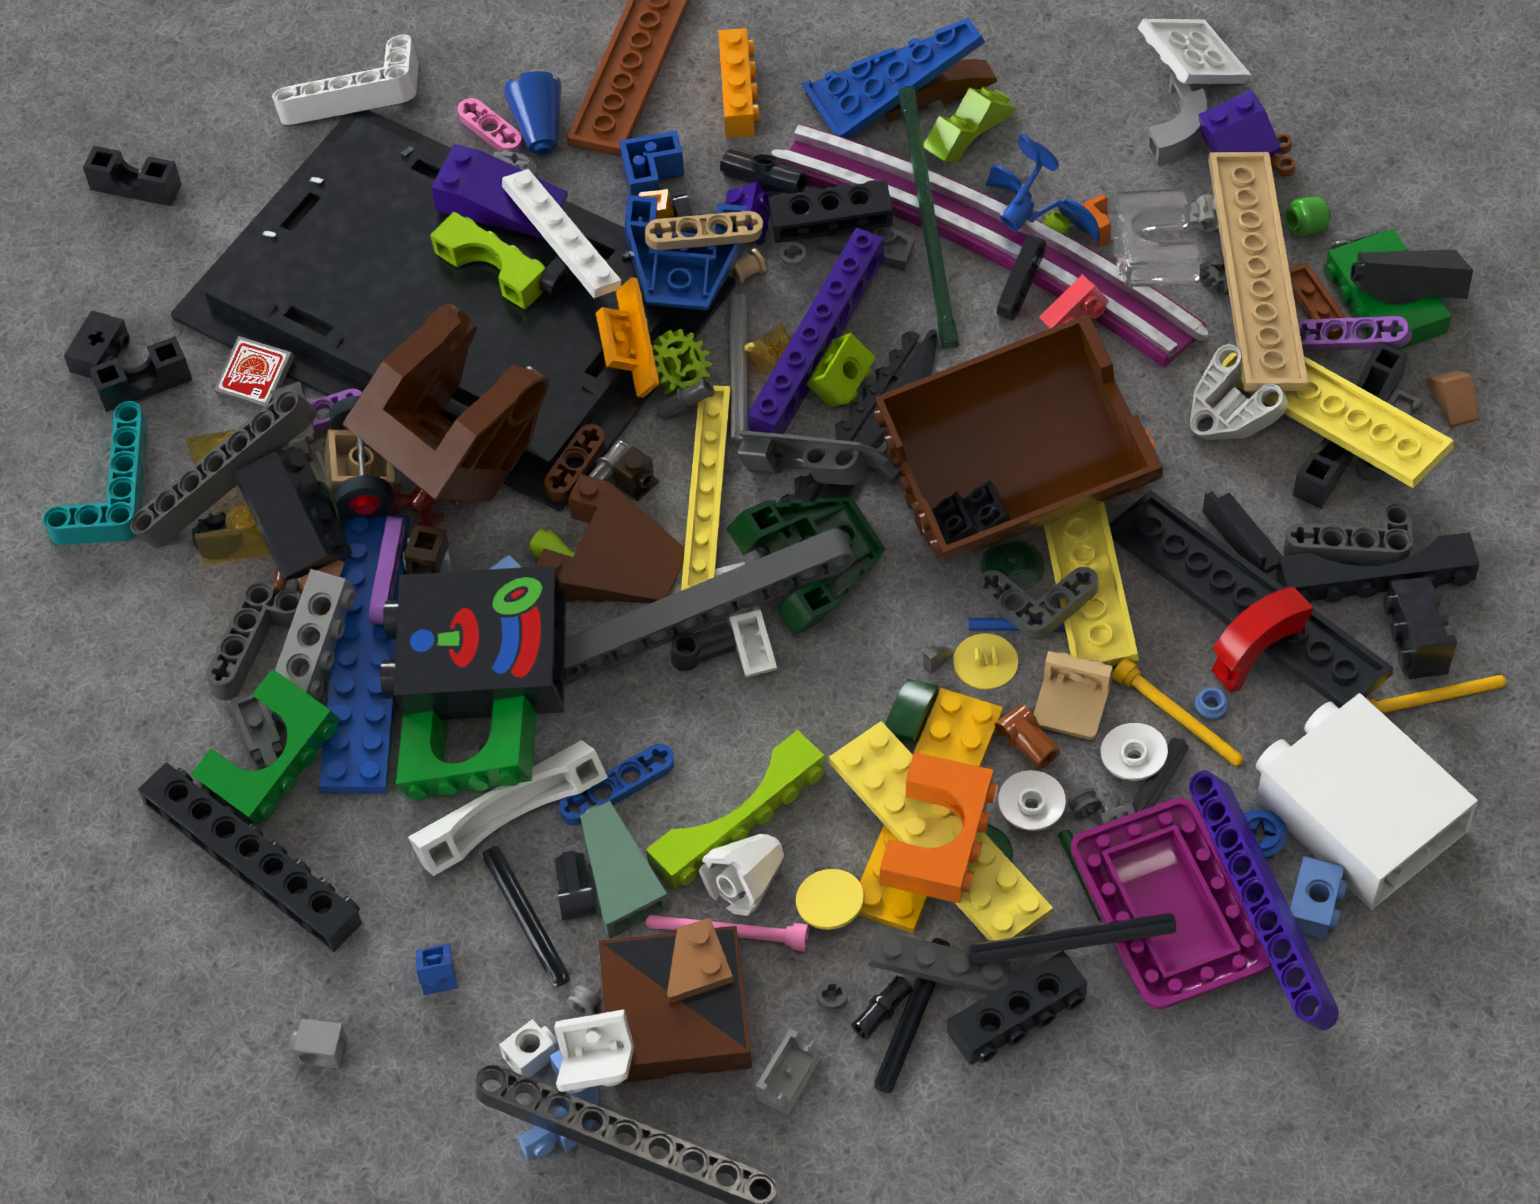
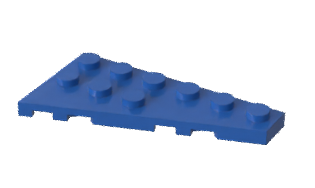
M966 18L936 30L931 37L921 41L919 38L908 41V46L898 50L892 47L852 63L849 69L839 73L831 71L824 74L825 78L813 83L811 80L801 83V85L833 133L839 137L850 139L980 47L985 41L970 19Z

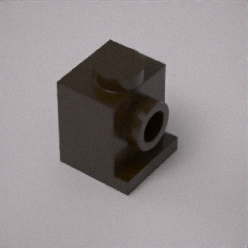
M634 446L612 465L615 486L638 502L659 482L654 477L652 458Z
M414 526L404 554L408 574L440 573L449 546L446 530L435 526Z

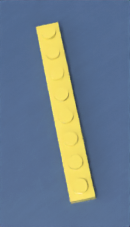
M713 386L715 394L698 403L681 591L715 577L731 394L730 386Z

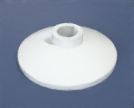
M1127 723L1114 728L1105 736L1101 745V759L1106 769L1114 776L1129 781H1139L1154 776L1163 768L1168 756V747L1163 735L1155 728L1142 723ZM1138 755L1140 758L1131 759L1129 756Z
M1029 770L1016 773L1003 783L999 791L998 805L1002 816L1008 823L1021 830L1040 831L1047 829L1061 818L1065 810L1066 798L1062 786L1055 778L1044 772ZM1029 802H1034L1038 807L1032 809L1027 808L1025 805Z

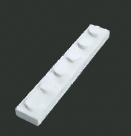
M529 169L502 177V187L593 298L620 289L621 279Z

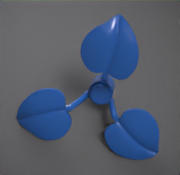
M1020 134L1018 137L1019 148L1026 157L1035 161L1036 166L1025 186L1021 185V181L1017 176L999 165H993L990 169L986 186L1003 188L1016 194V197L1000 215V220L1008 228L1018 232L1027 220L1033 223L1037 217L1058 207L1063 215L1075 226L1091 235L1095 243H1097L1100 235L1099 225L1095 217L1088 209L1072 199L1066 198L1064 201L1058 199L1033 213L1032 209L1035 206L1030 200L1032 195L1028 190L1042 166L1055 171L1059 167L1057 158L1046 147L1033 141L1027 135Z

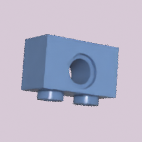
M1303 856L1290 907L1302 934L1326 940L1329 929L1336 931L1341 910L1334 909L1336 899L1343 901L1348 881L1341 879L1344 866ZM1311 897H1320L1325 902H1316Z

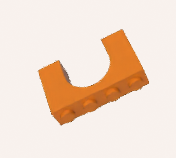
M914 752L906 778V798L933 803L950 809L961 820L963 829L952 842L936 848H925L888 839L880 866V885L961 903L963 892H970L974 872L969 871L971 863H978L982 842H978L980 832L986 833L990 813L986 812L988 803L994 804L997 795L998 784L993 783L992 769Z

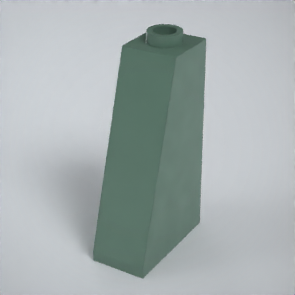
M608 801L602 805H594L584 814L580 815L608 938L610 939L645 921L650 915H656L668 909L667 892L612 803Z

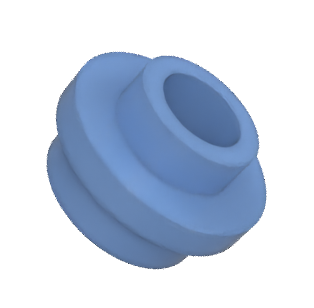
M1212 687L1206 688L1196 696L1195 710L1201 717L1215 720L1221 718L1227 712L1228 700L1221 690ZM1207 702H1214L1217 707H1208L1205 704Z

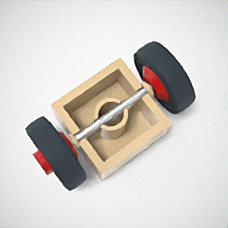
M351 396L336 402L330 410L329 417L332 430H328L324 450L328 503H336L339 512L348 518L353 519L364 516L367 519H374L386 514L393 505L394 465L342 424L360 397Z

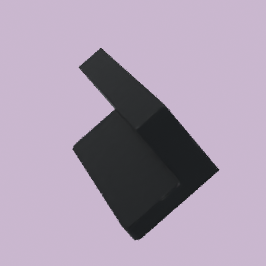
M1212 490L1206 492L1202 512L1236 553L1265 574L1277 569L1279 556H1282V554L1230 492L1219 498Z

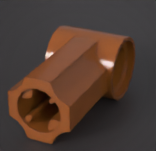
M1023 704L1017 706L994 724L997 734L999 736L1003 735L1010 742L1007 745L1010 747L1015 745L1037 769L1045 768L1060 753V748L1039 727L1033 712Z

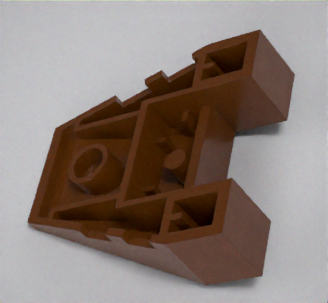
M580 474L568 498L571 518L590 524L575 555L571 557L543 549L535 566H555L566 591V602H575V600H594V602L621 600L624 602L653 603L667 597L684 563L685 548L610 482Z

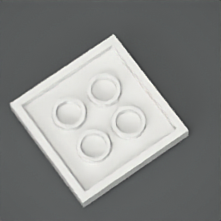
M1142 19L1138 26L1140 32L1145 36L1146 42L1155 48L1161 60L1169 65L1176 74V78L1183 84H1246L1251 76L1249 71L1206 20Z

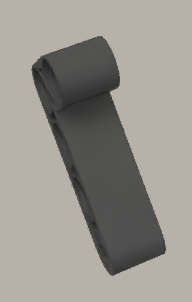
M1392 502L1384 508L1380 527L1308 523L1293 524L1287 529L1283 553L1284 556L1313 553L1330 561L1354 566H1382L1409 558L1413 543L1412 512L1406 504Z
M256 582L248 586L207 669V679L216 698L230 700L238 695L271 624L290 629L301 598V594L298 591L289 588L279 591L274 588L273 584Z

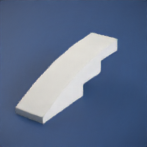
M745 562L715 569V577L743 566ZM759 606L727 618L734 635L737 654L745 678L777 670Z

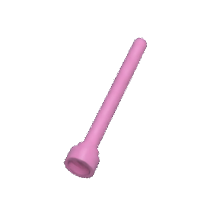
M650 915L646 918L645 924L650 929L677 931L679 927L700 920ZM712 921L714 928L737 926L738 938L783 942L785 946L791 947L793 951L806 952L807 949L805 940H808L809 924L794 923L793 926H787L786 929Z

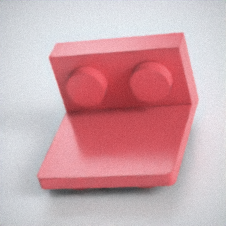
M1082 274L1039 318L1049 328L1088 313L1091 319H1096L1105 311V305L1109 300Z

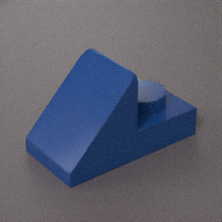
M449 943L416 950V970L419 984L422 985L423 995L458 988Z

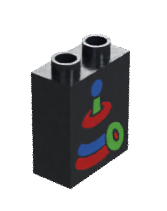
M554 565L399 575L398 600L385 601L383 609L386 637L389 640L396 639L395 659L383 660L381 663L380 681L385 699H396L405 715L433 710L441 720L492 717L494 700L525 696L536 709L537 714L564 712L566 591Z

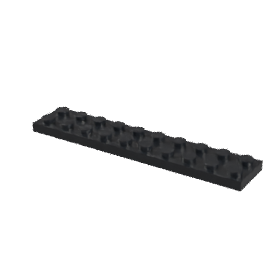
M1151 490L1109 524L1113 540L1228 626L1243 611L1258 600L1271 593L1285 589ZM1313 609L1301 633L1283 637L1263 651L1327 700L1333 702L1338 708H1341L1359 693L1367 698L1393 675V666L1315 609Z

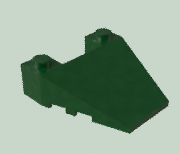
M852 497L817 498L814 502H802L801 499H792L789 503H776L775 500H768L743 510L726 528L742 555L765 545L771 553H774L827 530L840 529L843 531L855 557L853 564L841 572L795 590L777 608L794 636L820 623L886 550Z

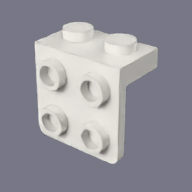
M625 1009L556 1021L554 1030L563 1059L556 1082L558 1091L577 1093L597 1085L611 1087L620 1084L628 1078L634 1043Z

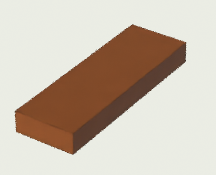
M1307 262L1289 269L1294 299L1308 319L1346 318ZM1334 328L1329 332L1328 339L1331 340L1342 336L1343 329Z

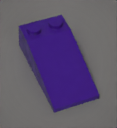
M454 144L431 186L435 211L450 215L456 212L464 218H471L473 221L545 239L502 187V177L523 170L483 151ZM536 177L562 208L568 196L567 191Z

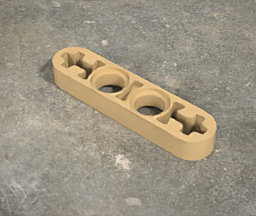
M753 211L655 219L646 226L645 241L654 250L753 242L759 239L762 234L763 220L758 213ZM745 223H751L753 230H747ZM715 224H722L727 228V232L721 235L715 234L711 231V227ZM733 224H736V232H732ZM684 227H693L697 234L693 237H685L680 231ZM671 229H675V238H672ZM655 231H661L663 238H657Z

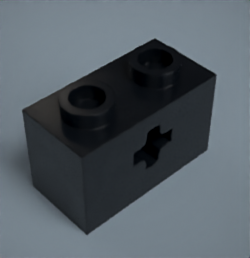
M91 310L64 354L69 372L92 379L89 368L117 358L120 351L128 347L130 335L124 319Z

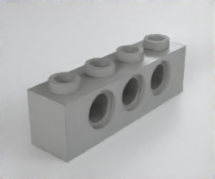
M310 569L275 671L318 701L323 694V680L326 671L332 667L335 654L333 651L337 640L343 636L345 630L344 620L347 611L355 602L356 586L345 578ZM327 603H331L329 612L321 615L322 607ZM320 633L319 641L315 645L310 646L312 636ZM309 663V671L300 677L301 667Z

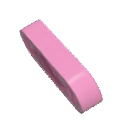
M474 98L465 99L458 105L459 120L494 149L500 152L507 150L509 152L516 151L517 153L522 150L523 141L521 133L485 104ZM489 124L498 126L494 131L483 130Z

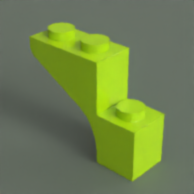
M983 86L981 90L969 87L955 115H952L951 118L939 116L922 147L943 161L957 163L977 136L1006 120L1015 112L1017 107L1008 102L1010 97L995 89L993 92Z

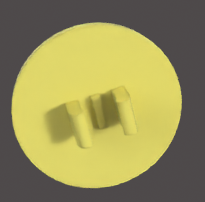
M982 633L970 636L959 644L954 653L953 665L956 674L964 683L977 689L989 690L1005 685L1014 677L1018 668V655L1012 644L1003 637Z
M839 869L821 870L810 875L800 885L796 894V907L800 917L810 926L823 930L837 929L849 924L859 915L864 904V892L858 879L849 872Z

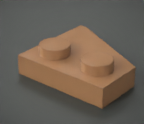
M710 917L677 928L667 991L670 1004L733 983V975Z

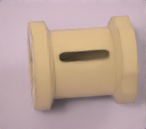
M754 248L749 250L748 255L738 259L730 274L735 278L737 284L740 285L744 283L746 278L756 273L763 274L767 269L762 255Z

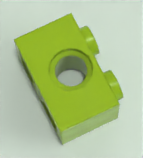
M852 333L832 340L806 385L830 407L842 404L847 405L857 396V388L870 374V366L876 357Z

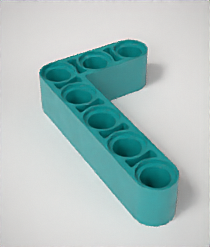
M134 401L122 402L114 411L106 503L62 505L48 509L44 513L43 523L53 543L70 545L131 540L136 536L131 531L130 523L133 516L141 509L147 423L138 403Z

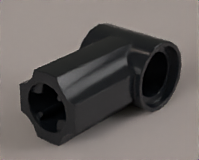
M725 622L696 633L683 631L676 634L671 643V661L673 666L681 671H689L694 669L700 662L735 651L736 642L730 626ZM681 650H690L691 653H689V654H684V653H681L680 651H681Z
M575 851L563 852L562 855L555 858L557 879L560 887L558 898L562 921L596 915L592 887L588 884L584 854Z

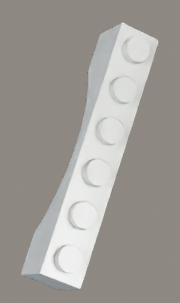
M580 740L534 766L532 781L522 782L515 786H498L410 835L408 839L422 866L432 876H435L463 860L484 838L509 821L544 804L580 794L608 777L595 749Z

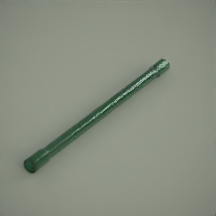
M905 86L899 89L898 95L901 113L905 121L938 316L937 326L942 349L957 348L959 340L949 297L918 116L919 107L916 90L912 86Z

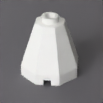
M758 834L711 850L704 856L702 862H705V864L700 867L699 874L709 895L713 899L717 900L720 895L731 903V905L726 907L730 912L749 916L758 908L784 858L783 848L775 837ZM741 891H746L745 896L740 899L738 894Z

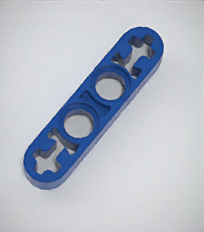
M664 744L650 746L605 772L608 777L607 779L580 794L562 798L559 803L562 820L569 825L581 824L580 815L590 808L588 801L585 803V795H588L593 806L602 805L608 801L615 805L667 775L674 767L672 749ZM656 755L660 758L665 757V764L654 763L653 757ZM644 762L646 768L649 766V774H646V770L641 763ZM629 771L638 772L641 776L635 783H627L622 780V777ZM601 787H607L612 791L611 796L604 800L597 799L594 793ZM574 804L575 807L580 806V813L569 812L568 806Z

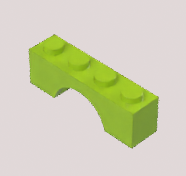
M453 212L430 234L435 254L456 267L475 261L488 262L501 270L498 279L502 296L524 310L543 293L539 289V283L546 270L544 265L540 261L532 260L522 254L516 246L507 245L495 233L487 232L478 227L471 218H464L458 213Z

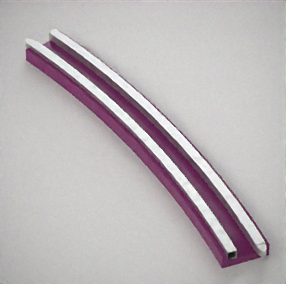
M802 124L798 125L794 132L795 141L790 150L775 149L772 151V156L778 159L779 164L805 171L806 175L809 176L808 185L820 189L834 188L839 185L862 184L871 180H887L893 216L954 242L1009 271H1012L1024 241L1029 235L1045 239L1047 243L1046 251L1032 283L1059 298L1083 274L1109 300L1105 305V311L1093 320L1127 341L1163 368L1196 340L1207 341L1208 331L1205 328L1206 323L1145 281L1066 234L1063 235L1044 225L1043 222L1037 219L1033 223L1027 220L1018 232L1011 230L1000 220V215L1008 207V204L965 184L878 149Z

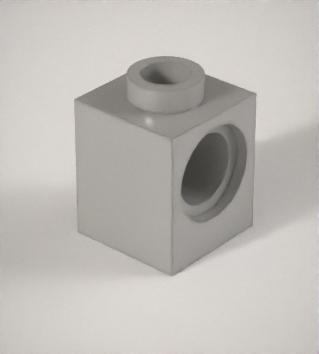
M301 1019L298 1031L294 1030L292 1033L290 1049L294 1052L298 1064L339 1069L347 1036L342 1023Z

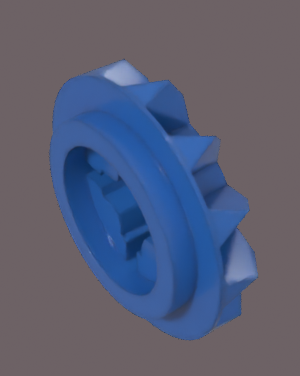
M1254 809L1245 812L1244 815L1253 834L1256 833L1257 829H1259V824H1261L1264 835L1269 836L1264 837L1263 842L1259 844L1264 856L1272 859L1279 851H1283L1288 837L1287 827L1283 820L1268 810Z

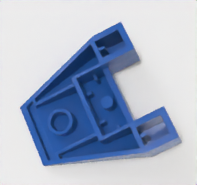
M628 195L624 240L646 305L708 310L743 253L744 243L654 250L646 244L645 229L650 221L657 219L658 198ZM718 203L717 214L747 211L748 206ZM716 224L715 234L721 235L727 232V228L724 225ZM733 224L732 232H736V224ZM655 231L657 238H663L661 231ZM671 231L672 238H675V232ZM681 232V234L685 237H693L696 235L694 233Z

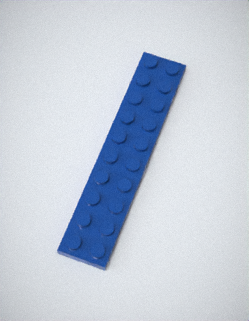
M382 515L374 519H367L364 516L353 519L346 517L344 536L353 553L345 561L340 577L347 579L356 586V598L353 606L347 611L344 620L345 630L343 636L337 640L333 651L335 658L330 669L327 708L339 717L341 721L335 734L323 743L319 779L320 793L387 794L395 699L384 698L381 689L380 669L383 660L395 659L396 639L389 640L386 637L384 625L370 624L369 608L388 516L405 518V537L393 600H398L399 575H406L403 552H406L408 546L409 515Z

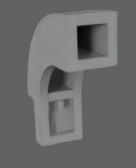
M1175 73L1170 74L1168 92L1179 111V115L1166 123L1148 127L1147 146L1157 166L1184 157L1198 145L1202 138L1198 114L1207 110L1206 94L1203 89L1194 91L1192 84L1187 85L1180 82L1176 78Z

